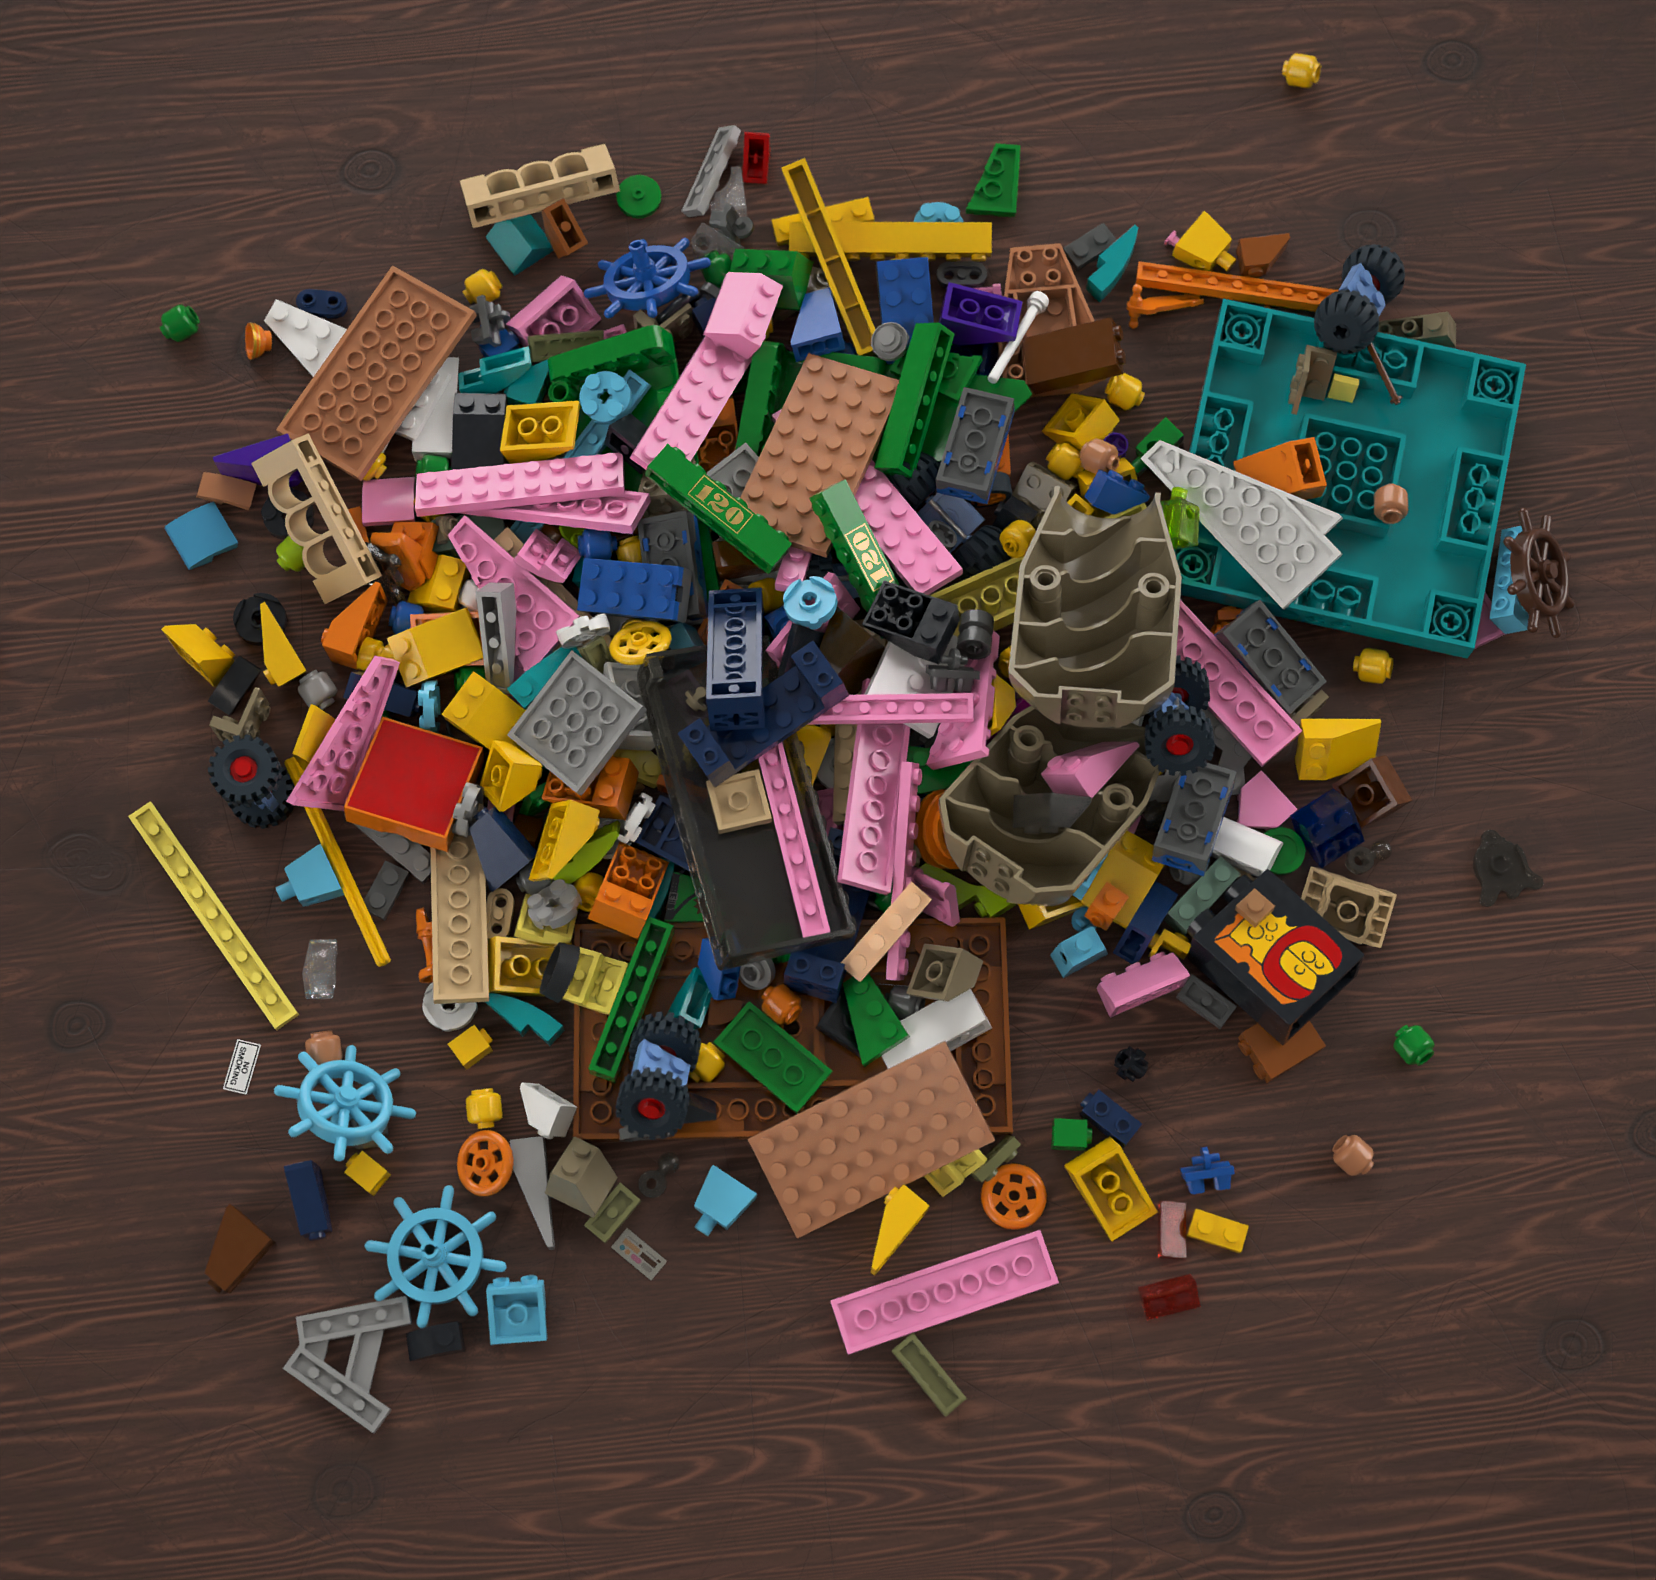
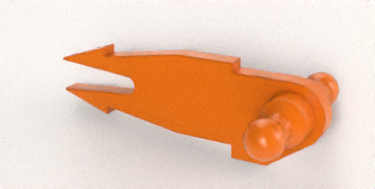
M1136 284L1132 288L1133 296L1130 297V301L1127 302L1126 306L1130 316L1129 327L1132 329L1138 327V317L1141 314L1150 315L1160 311H1169L1189 306L1194 307L1204 304V299H1200V295L1195 294L1156 296L1142 299L1140 296L1142 287Z

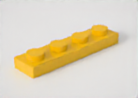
M868 197L825 207L831 222H874L875 220ZM799 213L771 220L777 245L789 243V222H803Z

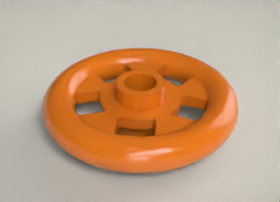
M482 1130L466 1139L458 1154L457 1171L461 1183L469 1192L482 1197L494 1195L505 1187L511 1177L513 1153L508 1141L501 1134L491 1130ZM488 1141V1150H480V1142ZM498 1150H500L502 1154L501 1161H499L498 1157L494 1154ZM470 1153L474 1154L472 1166L468 1165ZM497 1172L499 1176L492 1183L489 1176ZM475 1173L481 1177L479 1184L472 1179Z
M1011 1163L999 1166L997 1168L998 1173L988 1182L984 1181L981 1189V1202L985 1213L995 1224L1003 1228L1022 1229L1032 1225L1040 1218L1046 1206L1047 1193L1042 1179L1034 1170L1025 1165ZM1010 1175L1022 1176V1183H1010ZM997 1182L1004 1185L1000 1195L992 1192ZM1034 1187L1035 1199L1028 1200L1026 1188ZM1016 1191L1019 1194V1199L1016 1201L1011 1200L1009 1193ZM1000 1202L1009 1209L1004 1216L995 1208ZM1025 1205L1029 1213L1019 1218L1015 1210H1019Z

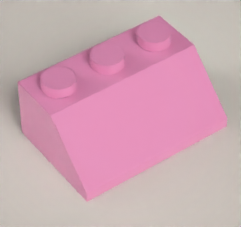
M728 272L724 278L703 335L740 356L749 359L762 345L783 286L761 273Z
M561 275L507 322L506 325L518 337L520 344L523 347H527V336L589 331L601 318L589 300L585 298L584 293L575 280Z
M1160 952L1149 958L1151 962L1144 965L1137 962L1126 967L1125 973L1116 975L1113 972L1102 977V982L1097 986V991L1109 1017H1113L1183 987L1190 977L1189 972L1173 952L1165 955V952Z

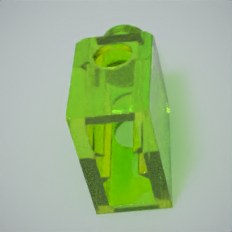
M1173 487L1170 500L1160 501L1173 549L1198 545L1200 509L1197 505L1186 500L1188 490L1182 487Z

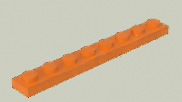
M1140 261L1138 262L1136 284L1141 285V287L1316 312L1322 300L1330 294L1338 292L1335 289Z

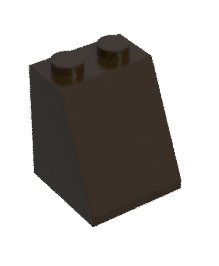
M837 607L834 615L829 620L819 649L844 683L848 694L857 695L862 689V682L867 678L871 679L885 647Z

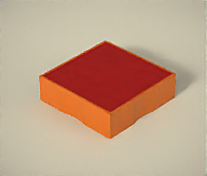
M382 717L344 805L346 821L380 832L398 834L412 842L448 852L455 833H452L456 820L453 818V812L457 803L462 804L464 799L462 792L466 782L475 784L484 763L483 747Z

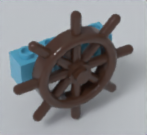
M1520 508L1518 510V517L1521 526L1501 531L1490 620L1504 634L1525 630L1534 633L1538 630L1539 618L1546 617L1551 636L1559 638L1562 632L1557 614L1561 612L1564 606L1568 609L1575 606V601L1568 595L1569 574L1567 562L1570 561L1571 555L1568 552L1562 551L1560 544L1550 533L1552 517L1550 515H1543L1540 528L1533 529L1528 510Z

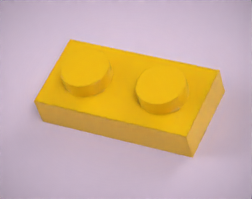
M1195 1209L1187 1236L1241 1253L1249 1226Z

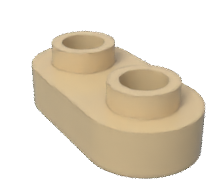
M498 888L488 895L486 903L487 939L495 936L508 937L510 935L515 901L513 895L507 889ZM505 900L506 905L499 908L497 907V902ZM501 926L502 931L495 934L493 933V928Z

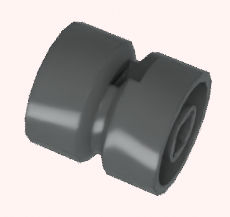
M971 609L961 614L959 621L960 634L957 638L956 647L959 649L961 656L972 660H979L989 656L994 628V618L990 613L979 609Z

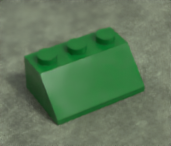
M735 249L730 272L761 273L783 286L775 309L800 311L807 292L813 262L798 251Z

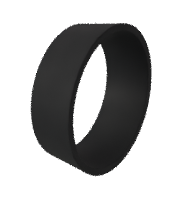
M565 943L557 944L544 971L540 985V994L557 1003L562 1000L575 973L580 955V947Z

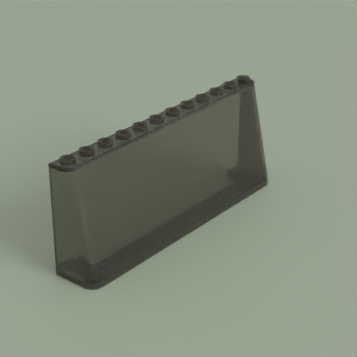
M768 635L762 636L763 688L780 677L777 675L779 668H777L776 662L766 652L770 645ZM707 645L646 654L643 664H641L637 672V683L643 705L647 709L645 713L717 968L723 971L852 938L857 929L854 916L850 915L848 894L843 890L842 884L837 882L839 866L834 861V846L832 841L828 840L826 834V819L820 813L818 807L819 796L817 791L813 790L811 769L808 765L806 766L804 745L802 741H799L797 732L782 741L830 928L829 933L804 938L773 817L770 823L719 834L706 787V781H709V779L678 735V732L701 718L706 727L709 726L708 710L706 709L704 712L699 709L696 712L685 701L688 698L685 695L687 690L695 694L698 687H706ZM757 758L755 761H753L752 763L738 771L736 774L759 769L767 802L769 805L759 761Z

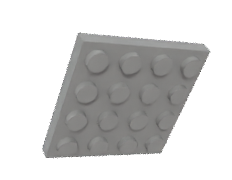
M571 650L507 735L573 791L582 796L647 709Z

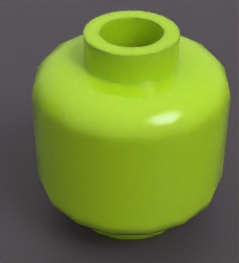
M288 535L276 548V553L279 557L276 561L286 571L292 569L293 571L300 572L305 568L302 557L304 547L295 543Z

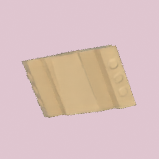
M1311 866L1301 899L1346 939L1359 944L1363 943L1381 948L1397 895L1390 891Z

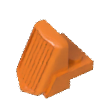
M394 522L391 533L371 534L370 542L395 584L412 592L423 585L426 579L432 578L438 554L432 551L439 530V526L435 523Z

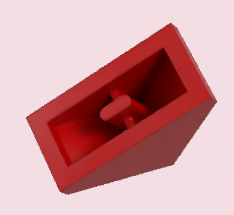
M745 132L742 182L767 184L770 134Z

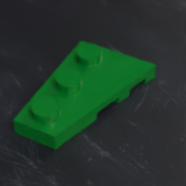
M907 352L902 358L894 361L890 369L891 374L898 377L901 376ZM949 353L938 395L959 404L963 388L969 387L983 361L982 356L973 355L968 357Z
M869 973L861 982L851 977L843 983L862 1065L865 1067L910 1036Z

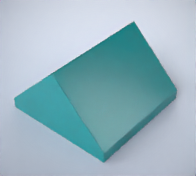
M531 214L496 222L486 236L488 242L514 276L554 251L546 234Z

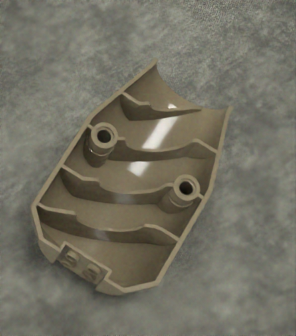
M1060 486L1054 487V495L1019 567L1008 672L1010 682L1015 691L1040 713L1058 724L1062 722L1091 728L1115 726L1116 729L1154 711L1169 698L1173 691L1182 577L1160 503L1161 493H1155L1151 504L1137 514L1120 518H1099L1074 509L1063 498Z
M1033 706L1016 714L986 746L989 748V756L973 760L939 798V814L947 849L961 871H968L986 888L1007 899L1006 902L1038 906H1055L1066 902L1142 814L1148 804L1160 771H1158V765L1153 767L1150 759L1146 756L1145 728L1133 723L1116 729L1115 726L1091 728L1062 722L1058 724L1044 716ZM1101 742H1138L1140 746L1092 799H1057L1041 775L1048 767V762L1056 756Z

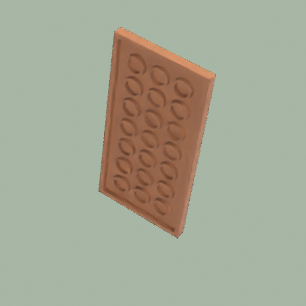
M392 266L276 431L280 435L288 433L291 440L309 433L323 460L362 481L476 318L475 311Z
M808 353L740 497L746 502L752 512L764 516L769 523L768 525L776 531L780 530L785 533L792 543L791 547L827 558L833 544L825 535L824 526L819 517L814 513L809 497L846 479L855 497L886 429L899 380Z
M943 1041L748 1138V1141L796 1237L799 1238L890 1193L894 1187L900 1188L903 1184L907 1185L995 1141V1138L946 1041Z

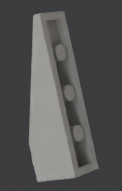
M488 583L476 591L485 678L504 694H511L507 688L514 683L516 633L514 583Z
M543 1136L510 1140L514 1173L548 1249L554 1250L555 1241L551 1197L544 1194L549 1180L545 1139Z

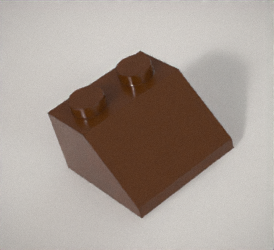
M1387 755L1371 758L1332 784L1357 830L1396 812L1413 801Z

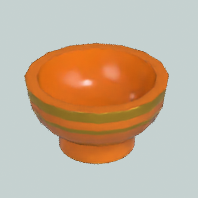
M251 322L247 323L245 330V347L249 359H256L262 356L264 351H271L272 348L271 332L264 331L260 325Z

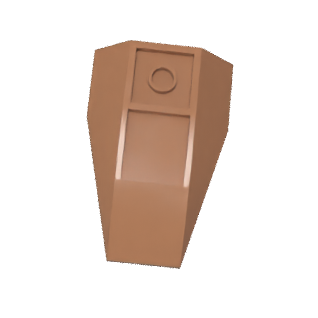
M1061 243L1010 248L1004 297L1023 301L1019 324L1028 310L1027 300L1032 292L1040 291L1049 298L1046 310L1036 315L1023 338L1094 321ZM1022 339L1004 369L1002 378L1024 380L1027 384ZM998 342L999 356H1001L1008 342ZM1105 379L1036 395L1030 389L1033 394L1031 397L1079 393Z

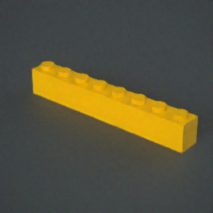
M803 158L781 168L856 353L861 356H874L876 354L871 346V338L875 327L806 159Z
M789 222V251H798L810 260V257L817 256L803 222ZM832 222L847 261H859L860 257H870L871 261H884L885 257L900 259L928 257V261H935L936 257H946V261H961V257L971 258V261L982 262L986 261V258H991L992 222Z

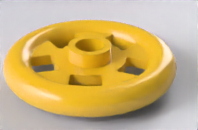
M655 621L633 623L624 627L613 636L609 645V652L612 658L621 664H645L657 659L666 652L671 644V632L665 625ZM656 632L659 635L652 637L651 634ZM623 642H627V646L620 647Z

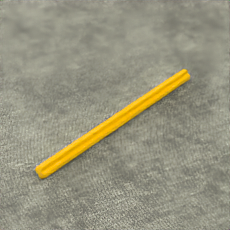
M291 757L285 760L284 764L294 786H296L304 771L295 757ZM304 807L377 966L381 967L388 964L391 959L322 809Z

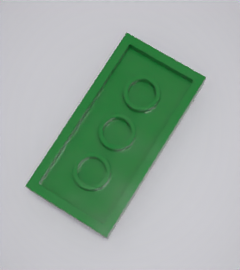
M750 1001L713 1042L714 1045L796 1114L799 1113L833 1072Z

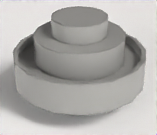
M894 322L878 326L871 338V346L874 353L886 361H896L902 358L910 345L907 331L900 324Z
M757 949L744 953L739 974L740 981L753 990H761L771 984L775 978L776 971L771 958L765 952Z

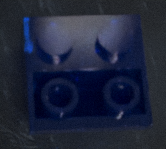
M1334 788L1290 815L1296 833L1301 837L1306 849L1321 869L1365 842L1351 801Z

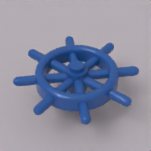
M687 238L681 239L674 247L664 245L648 246L644 239L635 240L630 243L629 250L631 252L621 256L614 263L606 260L598 262L599 269L606 271L604 284L585 289L584 296L589 299L607 294L612 302L604 311V316L607 319L614 317L621 309L629 311L647 310L648 316L655 318L657 316V307L671 302L681 293L688 296H696L698 294L696 287L688 285L691 276L690 272L709 267L711 260L705 257L687 262L686 256L683 254V251L690 245V241Z

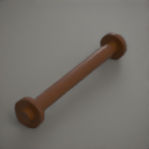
M1371 342L1367 348L1392 398L1390 404L1398 405L1403 398L1397 395Z

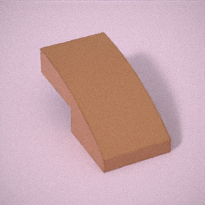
M203 472L196 497L210 502L214 501V503L220 505L224 502L249 510L256 484L230 476Z

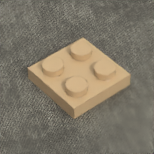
M759 769L735 774L717 787H714L710 780L706 781L719 834L772 822Z

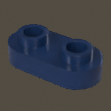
M305 289L296 298L298 309L320 318L338 319L344 316L348 310L346 298L343 294L336 291ZM306 299H313L310 303H305ZM331 301H338L336 305H330Z

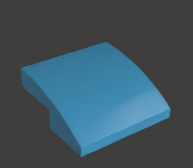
M214 501L180 516L164 528L189 570L212 562L214 556L235 549L238 545V541Z

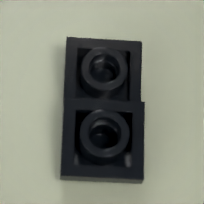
M238 656L210 696L208 702L229 716L233 715L246 692L250 691L262 669L244 657Z

